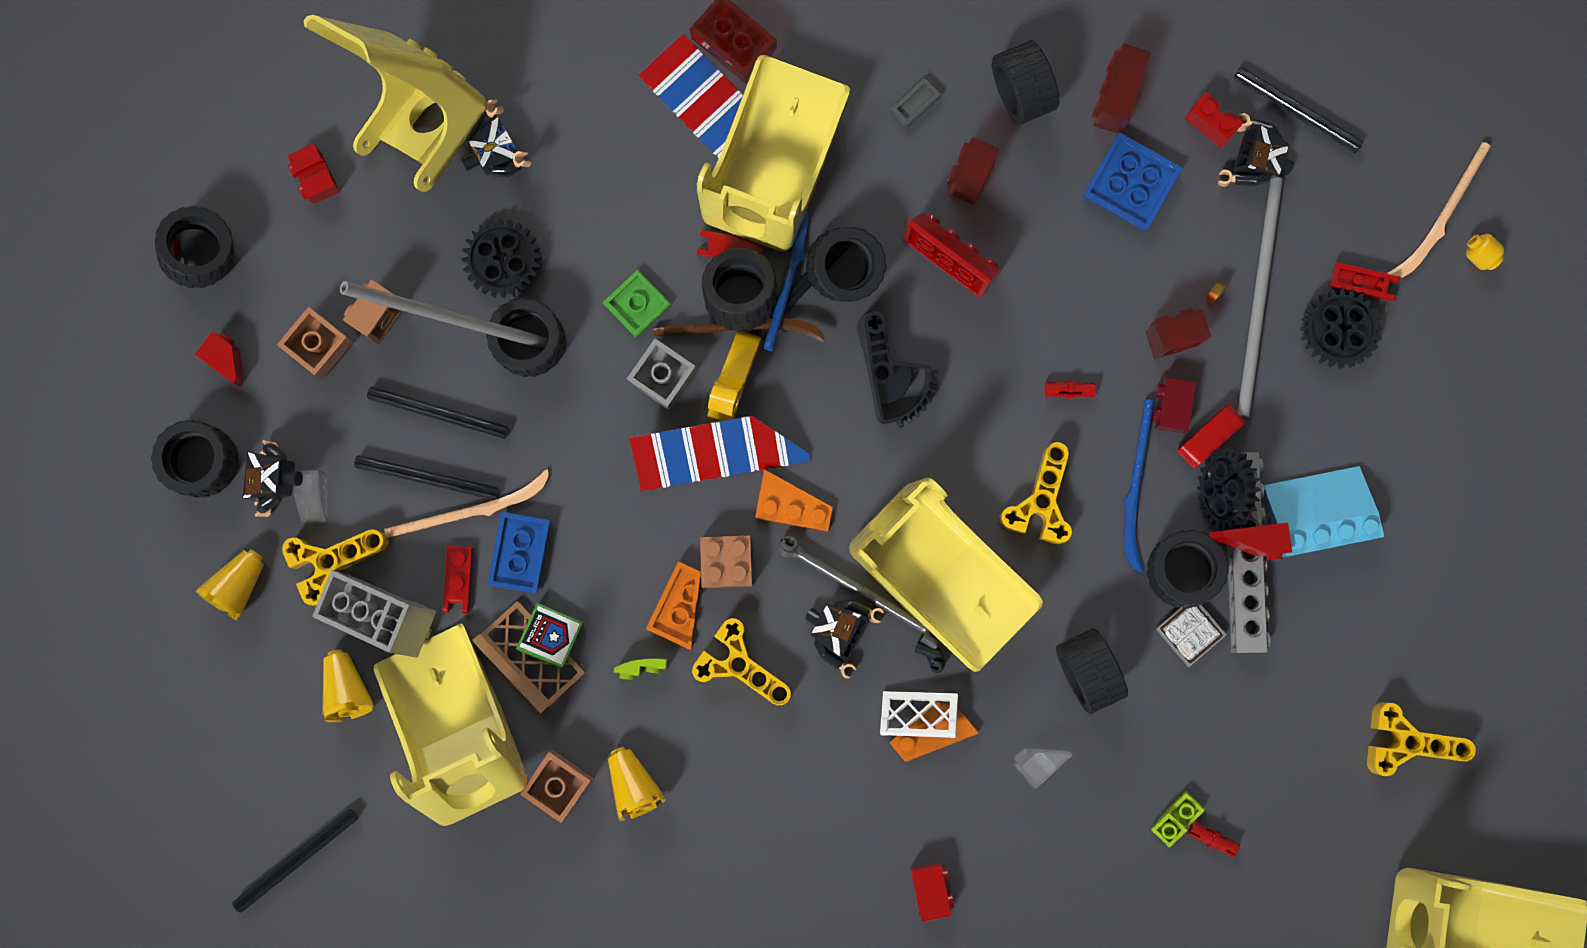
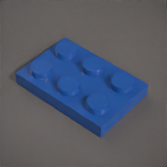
M501 512L487 585L538 594L551 525L550 520Z

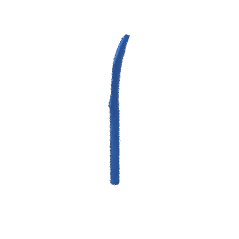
M808 208L793 243L781 291L764 344V349L767 351H773L795 273L800 262L804 259Z
M1153 400L1144 401L1131 486L1128 495L1123 500L1125 505L1124 551L1127 561L1133 569L1143 573L1144 569L1137 551L1135 525L1141 477L1155 402Z

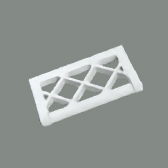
M883 691L880 734L884 736L956 738L958 694ZM891 700L905 701L895 711L890 708ZM929 701L930 703L918 712L910 702ZM937 701L950 702V708L943 713L935 703ZM909 705L917 715L905 724L897 714ZM934 706L942 716L930 725L922 715ZM896 717L903 727L889 728V721ZM919 717L928 726L927 729L909 728ZM944 718L949 722V730L934 729Z

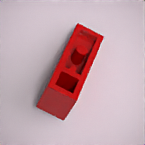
M1288 522L1209 533L1212 539L1256 557L1267 556L1268 561L1283 559L1282 554L1292 553Z

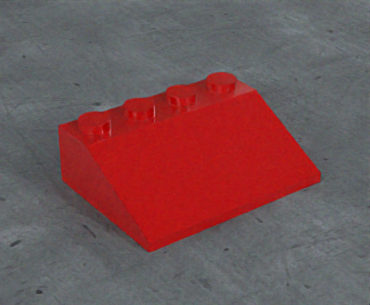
M922 212L912 218L907 224L903 241L981 299L1001 272L998 269V264L990 258L984 259L978 254L979 250L972 244H964L960 241L959 235L949 228L946 230L940 226V221L933 215H926Z

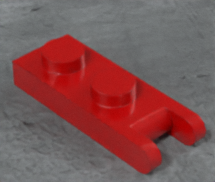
M705 230L700 231V236L709 238L707 250L697 249L696 255L713 258L722 251L731 250V248H749V250H755L763 256L764 245L739 236Z
M1337 262L1333 267L1329 288L1337 290L1344 288L1346 292L1354 290L1355 294H1363L1364 296L1395 302L1397 296L1387 294L1389 282L1399 283L1401 277Z
M447 546L443 613H449L450 603L463 604L462 613H469L473 547Z

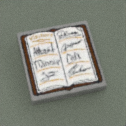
M1202 605L1187 609L1181 607L1155 628L1187 667L1194 664L1227 635Z

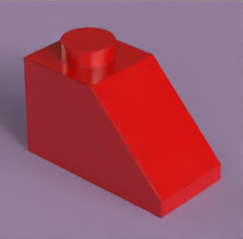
M212 331L194 355L230 382L241 387L244 383L240 351L233 345L235 340L224 332L219 335Z

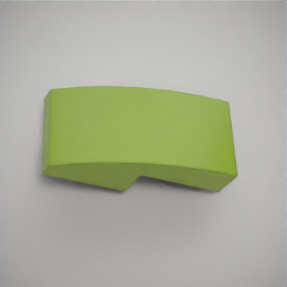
M668 659L630 661L615 667L614 673H620L619 678L634 680L635 676H641L642 666L646 667L645 672L660 674L661 669H667Z
M1185 791L1151 828V831L1170 848L1205 809Z

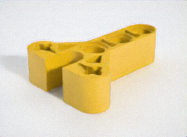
M744 331L736 333L718 380L715 381L710 394L706 424L735 419L742 392L762 337Z
M1055 442L1045 449L1031 496L1016 507H1007L1001 512L999 522L1003 528L1024 534L1030 516L1037 514L1043 520L1039 540L1061 544L1070 539L1072 535L1071 526L1063 520L1056 503V497L1069 454L1064 444ZM1053 448L1058 449L1062 454L1061 460H1053L1050 457V450ZM1044 472H1050L1054 475L1055 482L1050 485L1044 482ZM1043 495L1047 498L1048 505L1046 508H1040L1037 505V496ZM1013 512L1014 518L1019 521L1009 524V519L1005 517ZM1062 527L1061 532L1065 534L1057 538V534L1052 529L1055 530Z
M368 530L332 547L323 549L311 546L304 539L293 537L284 542L282 551L289 568L298 569L309 563H313L315 566L313 576L296 585L303 601L308 605L317 606L331 570L340 572L382 553L387 549L389 540L385 533L381 531ZM374 535H378L380 538V544L376 548H372L370 545V539ZM296 545H300L301 547L297 550L298 554L293 553V550L296 549ZM355 545L357 554L353 558H349L347 554L348 548ZM331 555L334 558V564L332 567L327 568L324 562L326 557ZM315 590L320 591V594L317 595V599L312 598V595L315 594Z
M734 618L726 620L714 637L728 646L730 650L729 657L724 661H720L708 652L703 651L692 668L694 678L700 682H707L713 677L735 676L773 704H786L791 697L790 688L749 658L743 639L745 631L743 623ZM737 623L739 625L737 627L738 631H740L739 634H733L725 641L729 633L727 626ZM737 657L743 658L746 662V667L742 672H737L732 667V662ZM712 659L708 668L710 675L700 677L699 665L705 666ZM756 672L765 674L766 683L763 686H756L753 683L752 677ZM776 687L785 688L787 696L784 700L777 701L773 698L772 692Z
M1380 702L1372 710L1370 728L1389 731L1393 736V742L1389 747L1368 746L1367 767L1374 774L1391 776L1396 772L1399 765L1416 755L1457 761H1469L1475 756V745L1468 739L1418 732L1403 717L1402 710L1397 704ZM1384 711L1390 712V717L1384 716ZM1409 736L1414 740V744L1410 749L1406 746V739ZM1436 739L1439 747L1436 752H1433L1431 743ZM1459 743L1463 745L1464 749L1461 755H1458L1456 752V747ZM1379 761H1384L1385 767H1380Z

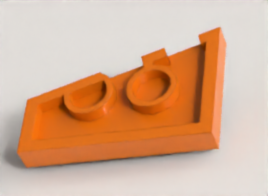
M764 470L755 519L828 532L832 506Z
M679 561L677 562L645 629L691 650L700 571Z
M937 701L935 703L943 713L950 708V702ZM932 706L922 716L932 725L942 715ZM958 708L956 738L895 736L889 743L906 762L979 733ZM919 717L909 728L927 729L928 726ZM944 718L934 729L949 730V722Z

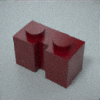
M1166 377L1161 381V384H1157L1155 397L1159 398L1160 401L1159 408L1155 407L1152 414V422H1155L1154 429L1182 434L1189 431L1196 382Z

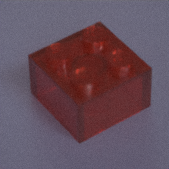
M972 137L969 144L965 142L957 160V163L960 165L954 164L949 175L947 185L950 186L948 194L975 205L995 162L999 148Z
M1194 308L1183 310L1174 318H1171L1170 315L1157 318L1156 322L1151 323V327L1145 332L1154 360L1201 346L1212 338L1203 309L1195 311Z

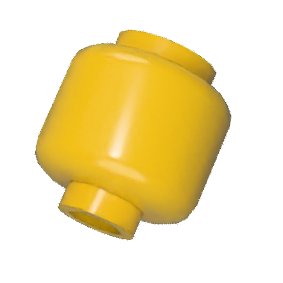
M1491 234L1475 235L1467 243L1466 257L1480 270H1493L1504 260V247Z

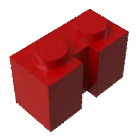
M1205 92L1188 112L1185 119L1222 149L1244 122L1230 111L1223 114L1218 109L1221 103Z
M314 143L287 155L291 163L287 165L294 178H299L301 185L298 186V189L304 199L308 198L313 204H317L340 192L320 149Z
M940 862L910 868L921 922L951 916L950 909L955 907L952 893H947L945 884L949 883L947 868H942Z

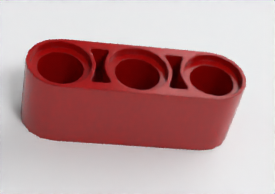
M1227 404L1176 451L1194 469L1210 456V453H1213L1241 428L1246 421L1230 404Z

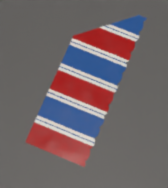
M682 34L644 69L638 77L642 78L644 83L651 87L656 95L660 96L662 102L668 104L669 109L675 112L677 117L684 121L685 125L693 130L695 136L701 138L702 143L708 146L710 151L717 155L719 159L743 95Z
M753 416L629 438L641 492L646 489L655 490L658 487L666 488L670 485L678 486L682 483L688 484L694 481L716 479L719 476L727 477L731 474L739 475L743 472L750 473L755 470L777 468L780 465L788 466L792 463L810 462L809 453Z

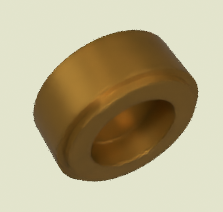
M1218 281L1206 296L1205 301L1214 305L1228 286L1222 281Z

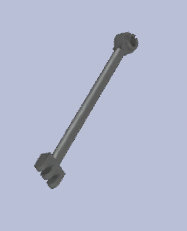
M784 536L781 538L777 547L780 555L787 558L797 557L924 633L921 642L934 649L938 647L939 640L913 615L802 550L795 537Z

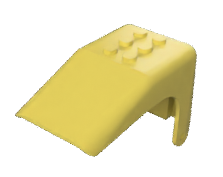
M316 15L307 16L304 19V26L307 29L358 55L374 67L381 76L383 91L380 102L356 136L353 144L354 151L362 156L368 155L379 141L382 140L423 164L414 177V186L421 192L430 190L443 174L485 111V97L466 82V78L455 70H451L453 68L451 65L441 59H437L438 55L426 47L424 50H421L422 46L410 38L406 42L390 32ZM437 103L442 109L444 122L431 132H416L413 128L415 121L428 106Z
M760 55L756 60L714 170H711V164L705 162L697 182V193L704 222L777 251H787L790 249L795 241L819 180L850 88L845 84L770 56Z
M924 478L906 485L858 533L850 543V553L969 669L977 672L1039 611L1043 601L1037 592L956 516L944 501L948 496L947 493L933 479Z
M462 623L425 640L418 658L395 654L374 665L375 676L400 738L412 775L411 783L397 771L390 773L391 783L395 792L406 803L439 825L447 826L515 795L526 787L528 783L527 774L506 718Z
M1404 868L1397 873L1395 879L1386 948H1584L1587 925V901L1479 879L1415 868Z

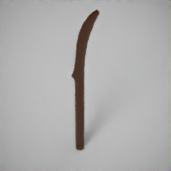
M772 318L754 329H769ZM782 319L779 329L803 333L821 342H825L822 332L815 325L804 320ZM716 322L653 327L654 336L731 331L723 326H719Z

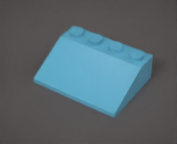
M1360 466L1264 485V497L1270 523L1288 522L1292 553L1282 554L1283 557L1384 537L1378 509Z

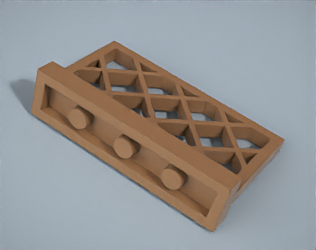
M516 601L472 641L534 709L542 715L585 672L568 655L567 662L564 665L572 666L577 672L571 680H560V668L558 667L557 679H542L543 665L551 664L542 660L525 661V653L523 652L522 661H511L508 658V646L517 647L518 643H508L509 629L525 630L527 620L529 621L531 617L527 610ZM516 609L524 615V626L509 625V616ZM506 619V625H500ZM494 629H506L505 643H494L488 635ZM498 646H505V653ZM515 664H522V671ZM525 664L540 665L539 679H528L524 675ZM532 682H539V689ZM542 683H557L556 694L548 700L541 693ZM560 683H566V684L559 690Z

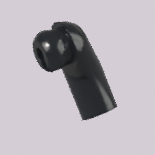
M918 641L914 653L927 657L932 672H942L945 667V659L940 648L934 649Z

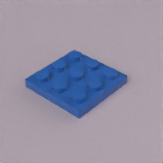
M1119 132L1082 197L1146 232L1183 168Z

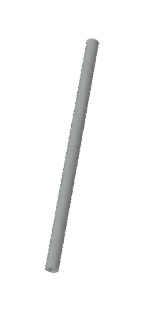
M1280 177L1271 179L1269 185L1237 412L1244 418L1250 417L1283 179Z
M343 281L340 286V293L350 297L545 349L549 338L351 282Z

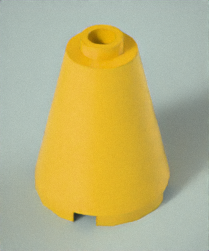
M252 549L249 552L243 550L198 587L195 592L220 611L228 612L229 617L238 621L264 566L261 562L263 557Z
M340 649L330 651L328 656L323 659L322 715L324 721L340 722L343 721L342 717L350 716L351 719H354L373 710L372 707H374L373 701L349 654Z
M620 747L611 752L612 756L608 759L617 816L620 821H625L624 816L630 815L631 819L654 810L657 808L656 802L660 799L662 804L666 801L663 792L631 749L626 750L625 747Z

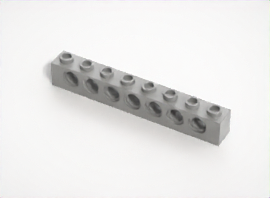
M1259 452L1246 453V460H1253L1251 468H1257L1254 478H1260V473L1263 472V460L1259 459ZM1260 480L1256 483V487L1261 489V491L1256 492V496L1260 501L1254 502L1257 511H1250L1253 518L1246 519L1251 527L1262 526V523L1265 521V510L1261 508V498L1264 497V485L1260 483ZM1227 545L1231 653L1267 652V647H1270V634L1266 632V622L1269 621V609L1265 607V597L1268 596V584L1264 582V572L1267 571V559L1263 556L1256 557L1254 555L1250 559H1246L1241 550ZM1246 571L1251 572L1253 575V582L1250 585L1243 578ZM1247 596H1251L1254 599L1252 609H1248L1245 606L1244 601ZM1248 621H1252L1255 624L1253 634H1249L1245 629Z

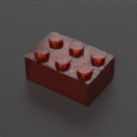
M714 0L689 29L693 41L745 84L750 79L758 57L760 55L771 56L777 50V39L731 0Z
M1125 43L1122 44L1119 51H1114L1106 69L1108 73L1099 91L1100 97L1092 112L1091 117L1095 118L1093 126L1117 134L1123 132L1130 120L1151 55L1150 51Z

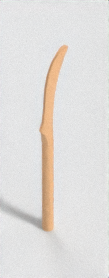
M1481 143L1456 189L1446 203L1445 208L1419 248L1404 263L1387 272V274L1403 278L1413 272L1426 257L1433 245L1445 235L1448 219L1491 148L1488 143Z
M548 469L544 470L530 484L505 497L385 528V535L389 538L476 515L491 516L498 510L535 496L544 488L548 481L549 471Z

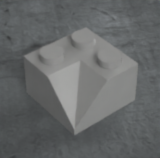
M654 339L627 377V380L670 411L697 372V368L666 345Z

